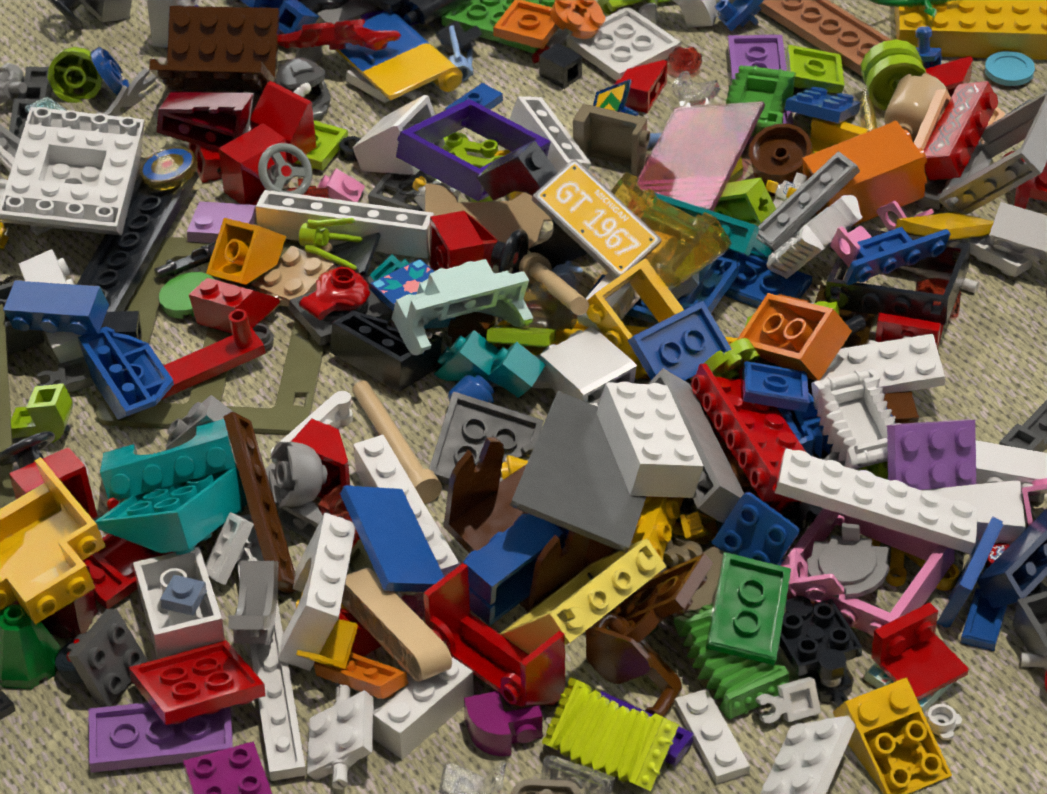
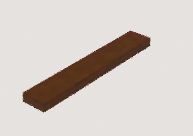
M232 411L223 416L263 559L264 561L279 562L278 589L291 594L297 591L293 589L296 574L253 425L250 420Z

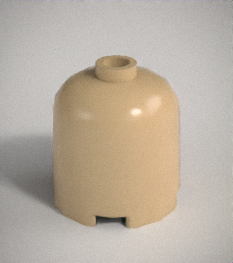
M923 73L922 76L907 74L900 79L884 115L885 125L897 120L904 130L907 129L914 142L936 90L946 89V86L936 77L927 73Z

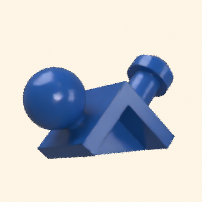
M927 26L919 27L915 31L916 37L919 40V47H916L922 59L923 67L926 69L942 64L941 48H930L932 29Z

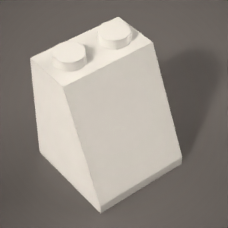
M423 95L384 116L353 146L361 171L415 175L419 171V169L396 157L399 142L397 139L401 131L435 115L428 95ZM441 139L433 144L442 148L445 142L444 139Z
M593 326L584 331L578 330L574 332L566 341L558 345L552 344L540 354V360L546 364L541 374L555 393L561 391L591 403L602 397L606 382H629L634 384L637 365Z

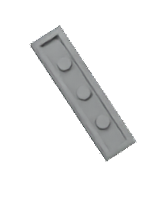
M838 151L758 226L760 230L757 238L770 249L776 251L860 172L858 166Z

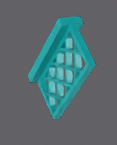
M652 192L642 220L649 224L746 256L752 254L768 260L769 255L774 253L773 250L756 238L760 230L756 225Z

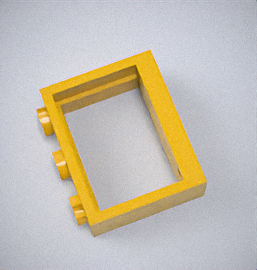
M646 258L587 300L589 307L586 311L588 318L597 325L603 335L637 365L635 373L637 380L644 376L646 371L628 342L633 336L605 299L630 283L659 323L684 310Z

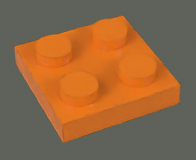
M514 0L493 27V36L529 45L533 48L543 49L559 27L552 19L551 7L524 0Z

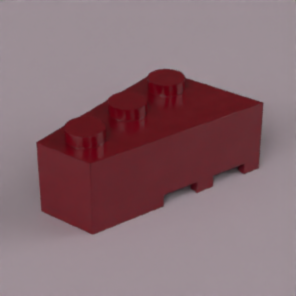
M171 92L158 109L156 133L219 152L218 148L249 131L254 93Z

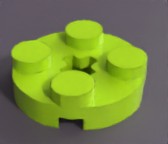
M748 338L732 342L730 344L732 350L725 353L719 350L703 364L708 365L715 377L737 379L740 376L738 371L744 366V362H755L760 357Z

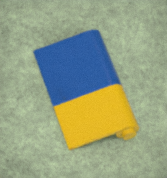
M383 12L365 21L363 27L374 31H398L401 34V38L398 41H390L385 49L378 51L359 45H352L351 43H345V49L336 50L390 101L429 82L435 83L444 92H451L458 88L463 79V74L457 66L395 12L392 14Z

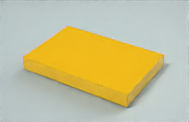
M952 212L897 219L896 229L902 227L906 233L922 237L948 229L951 233L948 240L989 235L994 221Z

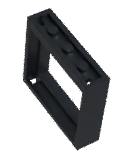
M865 229L871 237L885 233L884 231ZM909 235L912 240L921 238L920 236ZM948 240L946 249L940 255L924 258L911 266L904 265L905 267L952 273L943 295L857 282L846 285L843 280L849 267L838 256L826 281V302H837L838 308L841 310L874 315L885 313L947 325L969 269L970 243ZM954 252H960L958 258L953 257ZM933 301L941 302V305H933Z

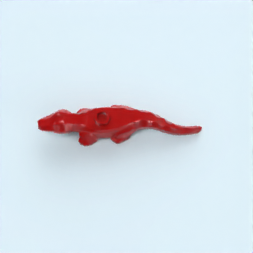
M365 19L335 22V24L326 22L302 25V30L279 34L278 46L301 49L329 45V50L345 49V43H351L352 45H359L378 51L385 49L390 41H398L401 38V34L398 31H374L364 28Z

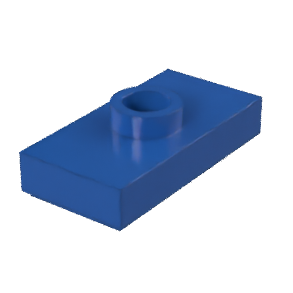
M481 83L447 106L445 110L468 99L491 110L503 102V93Z

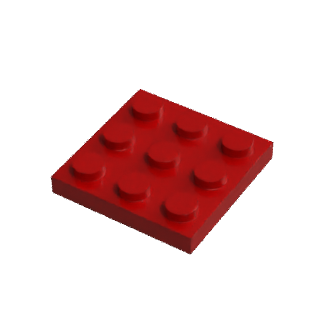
M227 640L129 667L131 681L165 725L180 724L188 718L202 714H214L223 708L236 704H248L254 699L266 696L263 681Z

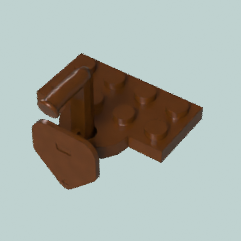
M705 553L655 575L585 632L586 659L605 680L614 684H622L646 674L662 691L653 707L645 709L646 712L653 715L658 714L662 717L667 715L675 702V698L681 692L682 683L678 675L644 638L667 616L674 613L680 615L692 605V596L707 581L706 574L713 564Z

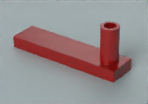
M236 309L230 312L229 321L232 336L163 365L172 377L174 385L162 399L266 354L263 342L249 325L245 310Z

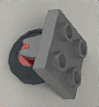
M106 609L88 632L78 634L61 648L56 656L55 665L66 682L72 684L84 682L98 706L109 707L131 682L129 667L146 663L148 660L118 610Z

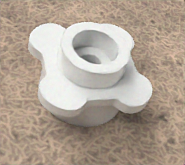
M936 704L930 707L926 718L932 733L938 735L942 740L952 739L955 727L960 726L962 723L961 716L952 707L945 704Z

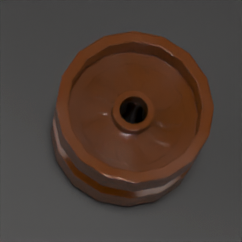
M775 124L764 128L755 135L749 147V158L754 177L761 178L765 186L767 180L778 182L779 185L784 180L793 183L797 172L803 174L802 158L813 154L812 143L808 134L800 127L792 124ZM768 191L769 195L775 197V193Z

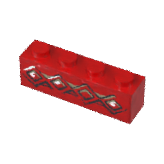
M989 81L958 84L923 150L927 158L924 169L929 180L961 177L999 103L997 94L993 92Z

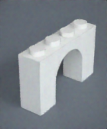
M326 512L324 513L297 566L293 589L300 592L303 591V594L282 636L278 660L309 671L311 670L314 661L297 656L296 653L297 650L319 655L339 617L355 534L353 522Z

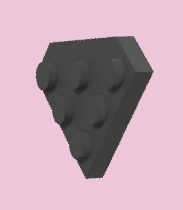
M453 391L429 469L435 473L440 482L449 485V479L454 467L467 450L473 454L475 465L478 464L480 460L479 455L486 437H495L504 444L503 462H505L507 455L521 459L532 453L544 420Z

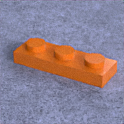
M351 652L346 669L317 662L314 663L316 676L334 683L347 685L356 691L362 692L365 690L378 699L390 698L395 695L396 691L409 684L406 671Z

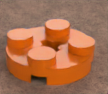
M554 0V4L551 7V16L555 24L563 31L565 28L572 31L571 36L587 39L594 37L606 19L600 5L595 0Z

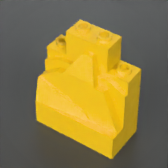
M41 457L35 460L44 483L0 509V610L17 600L35 624L95 588L83 560L106 547L97 524Z

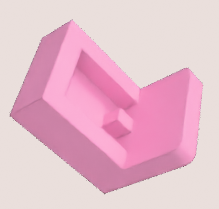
M336 168L330 177L324 175L316 190L320 192L318 197L326 198L328 195L332 199L358 202L365 185Z

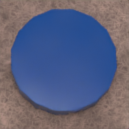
M98 47L91 52V58L98 73L115 95L118 96L123 86L129 87L128 79L122 80L121 73L123 72L120 65L107 50Z

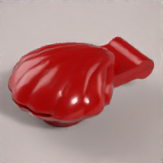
M338 267L319 275L318 280H316V291L307 297H303L299 307L318 320H323L332 311L354 310L361 307L370 296L369 284L362 275L354 272L351 268Z

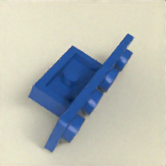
M900 227L859 241L857 243L860 245V251L856 257L857 260L851 262L843 281L846 285L856 282L863 283L873 276L882 273L888 274L904 265L911 266L919 260L930 256L936 257L946 249V243L951 233L948 229H944L912 240L906 231Z

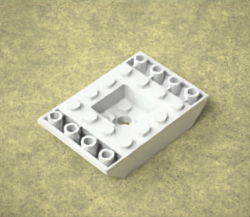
M30 107L1 200L0 220L4 223L122 236L140 165L144 119L109 116L100 113H82L73 110H55L45 107Z

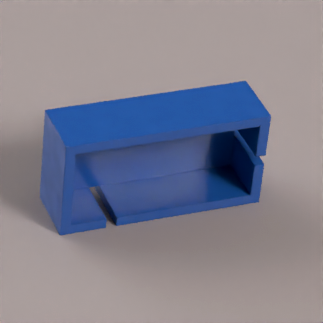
M524 513L507 530L496 533L489 543L480 550H474L469 553L463 563L468 566L470 610L488 626H491L529 597L534 567L538 556L554 535L560 539L562 550L565 546L569 530L529 513Z

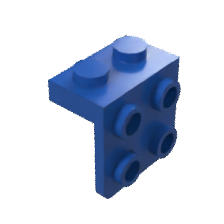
M746 492L741 496L711 543L723 552L780 566L784 561V555L798 536L799 529L750 492Z

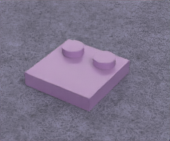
M199 201L187 229V242H215L224 218L253 224L256 218V205Z

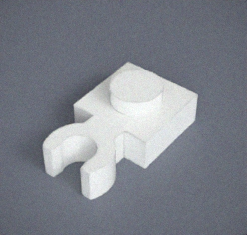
M811 677L777 686L779 696L773 697L769 694H762L756 697V702L760 705L771 704L770 711L759 716L760 720L765 723L775 722L781 714H783L786 721L791 722L821 713L815 679Z

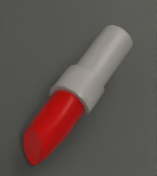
M564 29V31L560 30L543 49L539 48L533 53V63L539 62V55L557 43H563L567 36H569V33Z

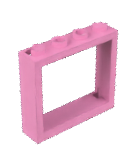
M825 508L821 510L792 549L797 550L806 563H808L807 559L812 556L814 541L824 542L836 524L842 526V523L858 524L860 534L926 560V563L891 612L856 598H846V594H840L839 598L826 596L821 600L809 599L812 604L832 599L850 627L864 631L872 637L874 636L875 629L923 606L955 561L954 549ZM790 553L780 566L790 568ZM797 565L798 577L800 578V571ZM790 585L788 586L787 600L798 596Z

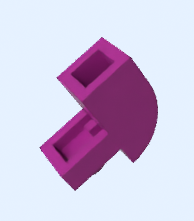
M498 691L464 698V717L468 733L474 745L481 751L495 756H511V744L519 742L529 743L535 739L543 738V719L539 705L504 712Z

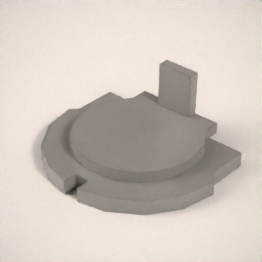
M842 523V536L832 535L830 542L814 541L812 556L807 559L808 575L810 577L834 574L844 587L846 598L864 596L875 591L885 581L889 572V566L887 565L889 547L872 546V539L860 538V527L858 524Z

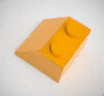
M224 218L206 274L247 285L278 264L286 236L261 226Z

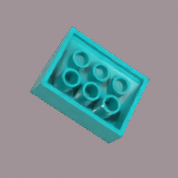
M234 467L129 497L97 519L95 523L99 530L160 553L175 552L176 555H184L195 550V545L200 541L210 538L212 536L211 532L215 529L223 527L230 512L236 515L244 511L243 507L248 502L238 467Z

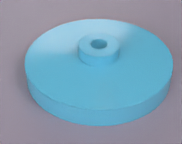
M997 52L990 55L985 62V74L987 77L1001 85H1023L1033 78L1035 72L1034 62L1028 56L1019 52Z

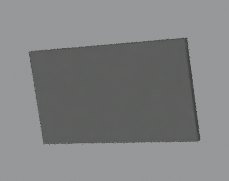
M557 391L510 506L627 553L646 496H630L598 419V406Z

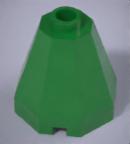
M11 604L1 610L0 685L3 688L33 689L40 685L39 680L46 676L47 680L55 676L57 672L55 660L61 650L59 643L41 621L35 624L21 605Z

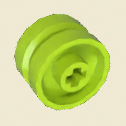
M897 39L883 41L873 46L865 54L861 63V75L869 98L873 105L886 111L900 79L907 74L922 76L923 73H926L916 47L907 41Z

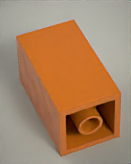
M897 120L802 158L803 174L808 176L806 181L838 151L854 162L860 170L855 177L816 212L817 215L825 208L830 207L843 195H853L858 201L862 216L853 225L855 226L879 216L876 210L888 203L897 201L899 206L902 207L925 196L927 177L924 164L927 163L926 155L922 148H917L907 129L904 130Z

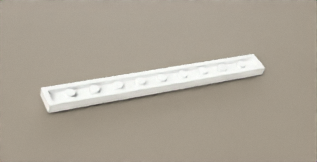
M251 514L241 515L242 518L253 523ZM254 526L244 545L243 555L237 561L239 580L240 561H264ZM278 601L274 631L270 643L250 644L253 670L265 684L266 696L258 698L271 781L306 775L288 663L278 660L283 636Z

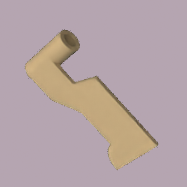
M425 184V212H432L436 216L464 210L499 241L506 243L509 236L515 230L523 229L528 235L529 249L539 239L544 222L552 221L531 200L532 196L527 193H522L510 201L458 203L456 196L449 189L436 184Z

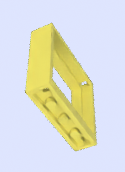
M647 538L630 545L627 553L619 550L586 566L503 630L500 635L527 654H531L559 630L565 633V645L569 644L667 566ZM590 572L594 579L590 580L587 574Z

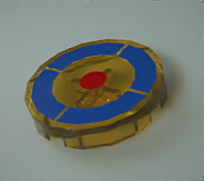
M171 147L153 153L145 159L140 167V174L143 182L147 183L148 187L165 190L180 185L179 181L186 178V181L192 178L197 171L198 163L191 150L185 147Z

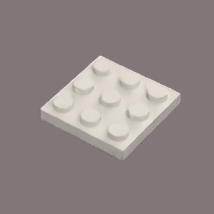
M629 6L605 17L604 24L594 37L581 39L571 35L567 36L568 47L615 80L621 79L629 68L664 60L681 51V42Z

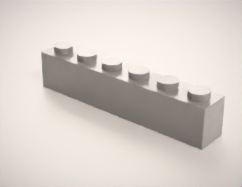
M663 368L649 384L658 383L668 386L704 465L693 500L700 511L724 523L744 492L696 395L692 391L691 385Z

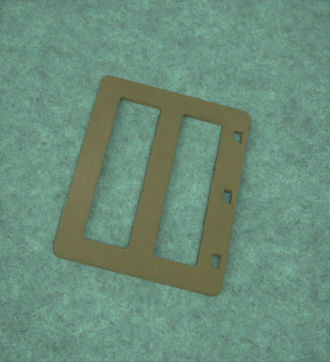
M185 237L164 238L133 293L127 311H139L142 341L150 344L161 305L159 293L169 277L167 276L159 280L155 275L154 269L165 265L169 259L174 262L189 256L193 250L210 243L187 242ZM284 242L280 257L291 245L304 251L305 246L300 245V243ZM225 279L220 280L221 282L250 289L251 282L244 285ZM296 317L275 406L272 408L227 406L233 412L250 420L255 433L288 435L311 415L326 344L319 346L315 340H308L309 332ZM208 327L203 348L233 334ZM229 370L192 386L187 403L158 402L157 405L119 420L104 397L101 396L97 409V419L101 424L109 426L168 429L173 421L178 418H184L195 403H202L210 395L222 402ZM306 397L304 406L294 405L295 398Z

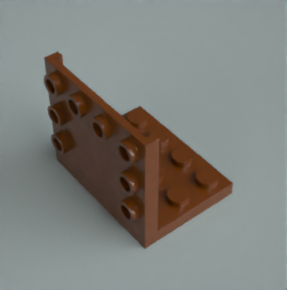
M170 6L167 65H161L156 59H150L149 70L170 90L218 89L263 92L266 84L269 81L274 82L277 74L279 9Z

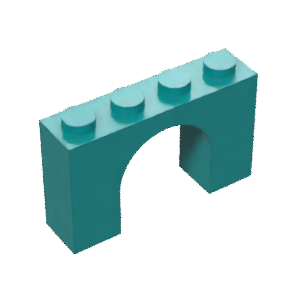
M221 419L197 426L196 436L193 439L166 451L138 455L135 444L104 452L100 475L108 500L110 498L121 500L237 467L225 421Z

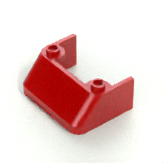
M464 563L460 564L423 593L425 624L446 644L451 657L468 667L475 676L502 694L508 703L521 707L551 706L561 699L560 695L563 694L566 688L565 633L559 630L531 654L521 650L470 613L468 566Z

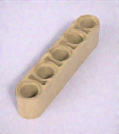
M367 567L346 576L341 603L415 681L420 682L452 668V657L446 644L394 591H384L377 574L371 568Z

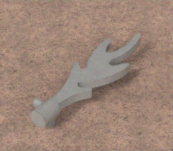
M144 68L129 87L123 86L118 96L104 115L121 116L123 112L119 111L120 107H131L144 99L145 96L139 93L152 85L158 78L152 74L144 80L150 73V70Z

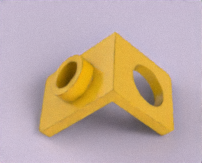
M337 619L319 655L297 650L296 655L320 664L346 669L358 625L354 622Z

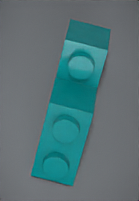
M473 330L465 338L459 336L451 348L447 347L437 359L440 365L434 375L445 381H460L466 375L473 377L479 375L486 381L505 388L519 398L532 388L546 364L518 342L509 349L503 347L499 350Z

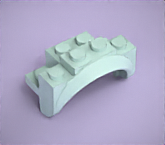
M486 259L476 262L469 261L449 269H438L430 273L428 279L419 283L416 295L408 294L400 299H396L392 320L407 349L413 355L423 354L425 350L431 348L424 325L437 317L439 321L472 312H480L497 316L516 327L527 326L533 321V316L523 300L529 279L524 271L514 274L508 271L497 274L493 273Z

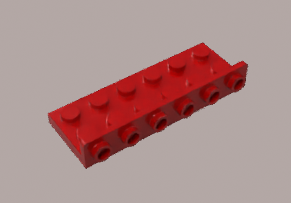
M699 364L697 373L692 378V391L697 396L705 412H707L715 428L719 431L763 502H802L775 493L785 448L794 451H805L777 407L743 401V379L715 377L707 364Z

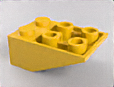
M907 677L845 701L833 711L835 718L849 716L856 725L848 745L883 794H910L952 776Z

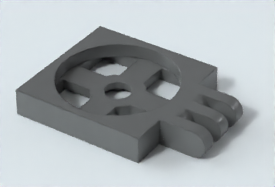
M421 170L415 175L387 172L368 194V203L424 211L419 204L414 206L405 203L407 198L416 197L420 193L412 187L416 178L423 176L427 181L426 184L435 181V178ZM406 187L413 189L410 192L402 191V189ZM386 188L396 191V194L389 198L383 196V191Z

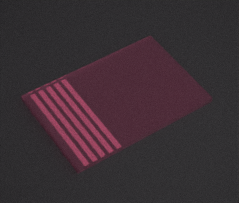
M764 102L675 107L624 205L636 216H643L652 192L714 211L764 110Z

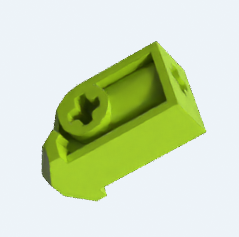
M761 178L729 183H712L709 186L725 185L724 189H707L701 192L722 191L721 195L696 196L695 199L719 198L718 201L694 202V205L716 204L714 208L704 209L759 226L776 210Z

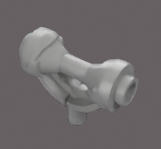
M5 63L0 67V104L13 98L15 94L25 93L27 90L23 71L19 66L12 63Z

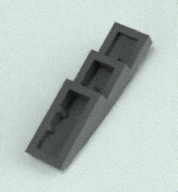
M26 66L24 83L27 85V90L25 93H18V99H14L9 131L20 139L30 107H49L52 87L47 79L49 67Z

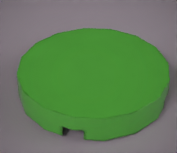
M189 272L169 280L159 293L162 310L168 316L182 319L184 318L183 315L191 314V317H195L189 294L206 278H214L202 272Z

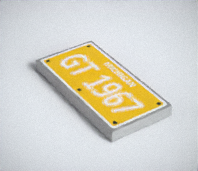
M575 158L532 196L531 200L615 279L646 258L661 244L662 239Z

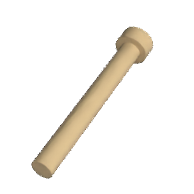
M536 252L529 253L521 259L519 272H525L530 284L544 287L574 314L582 315L586 313L589 307L587 299L552 271L548 259Z
M367 381L357 382L353 386L352 392L379 435H384L423 503L426 504L434 501L442 491L441 482L432 470L423 468Z

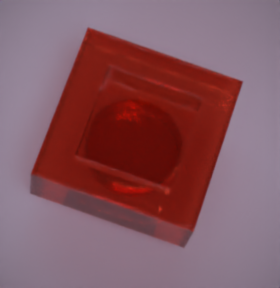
M337 485L329 494H326L321 499L318 509L322 515L326 512L345 518L349 514L340 495L343 489L342 486Z

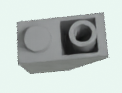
M212 395L202 403H195L184 418L176 419L168 428L167 434H169L166 449L169 450L190 441L196 436L197 426L224 419L223 416L232 412V410Z

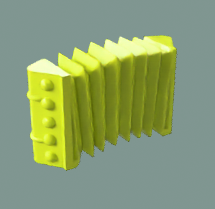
M570 677L567 683L568 686L563 694L560 695V705L556 708L555 716L548 723L546 737L544 736L542 743L558 751L560 750V754L565 757L571 755V762L575 764L581 762L582 767L587 770L593 767L594 773L599 776L606 772L607 777L610 779L618 776L619 780L624 783L629 779V782L651 791L657 775H660V768L670 745L673 744L672 741L679 724L658 714L649 717L643 710L639 712L633 708L629 711L625 706L619 708V704L612 700L610 702L608 698L601 697L600 692L592 691V687L586 683Z

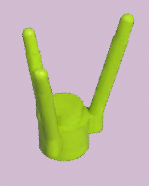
M354 218L319 221L308 219L307 223L302 224L299 231V243L305 246V252L315 253L354 271L357 269L356 265L320 249L328 244L329 239L361 242L362 238L359 236L329 233V230L324 228L326 226L352 224L355 222Z

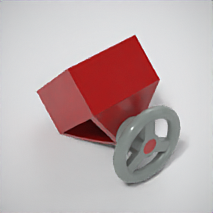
M264 123L218 148L224 193L239 204L257 205L264 190L303 195L310 187L312 167L307 156L298 147L286 143L283 136ZM287 152L294 155L300 161L302 167H293L287 162ZM303 177V181L297 189L283 191L289 187V182L292 178Z

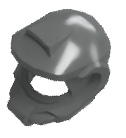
M304 57L286 61L279 68L274 82L292 92L298 87L300 88L302 84L309 83L311 85L309 94L319 96L315 101H312L314 121L322 119L323 115L327 112L331 95L324 81L326 74L324 69L314 61Z

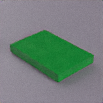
M724 552L720 565L706 649L774 665L777 659L791 568Z

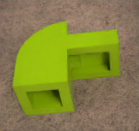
M64 383L34 387L28 405L15 408L11 418L12 438L30 437L45 431L54 433L55 438L53 442L62 437L73 409L72 399Z

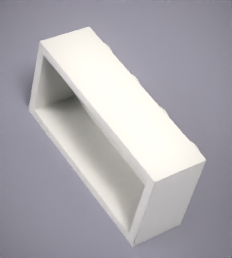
M606 382L597 410V416L630 496L693 498L704 465L668 386L658 383Z

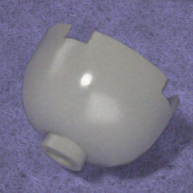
M280 441L275 445L270 458L276 459L275 469H269L268 474L274 502L278 503L280 501L281 503L278 506L280 508H294L304 506L313 501L327 480V469L322 465L316 451L305 444Z

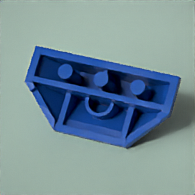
M109 327L101 328L98 335L84 334L77 337L93 382L118 420L157 405L174 385L172 377L147 342L126 334L115 333V330Z

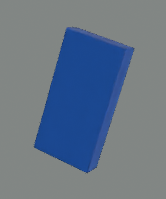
M976 588L962 633L961 643L995 651L1008 605L992 608L982 590Z

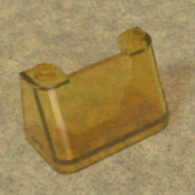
M628 172L624 173L611 190L624 205L662 239L661 244L646 259L668 288L671 285L678 287L724 255L732 244L716 217L706 212L702 216L698 214L696 217H693L658 199L653 190H641L637 185L638 178Z

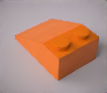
M768 293L737 340L748 338L761 358L782 368L805 371L808 379L820 381L852 330L832 308Z

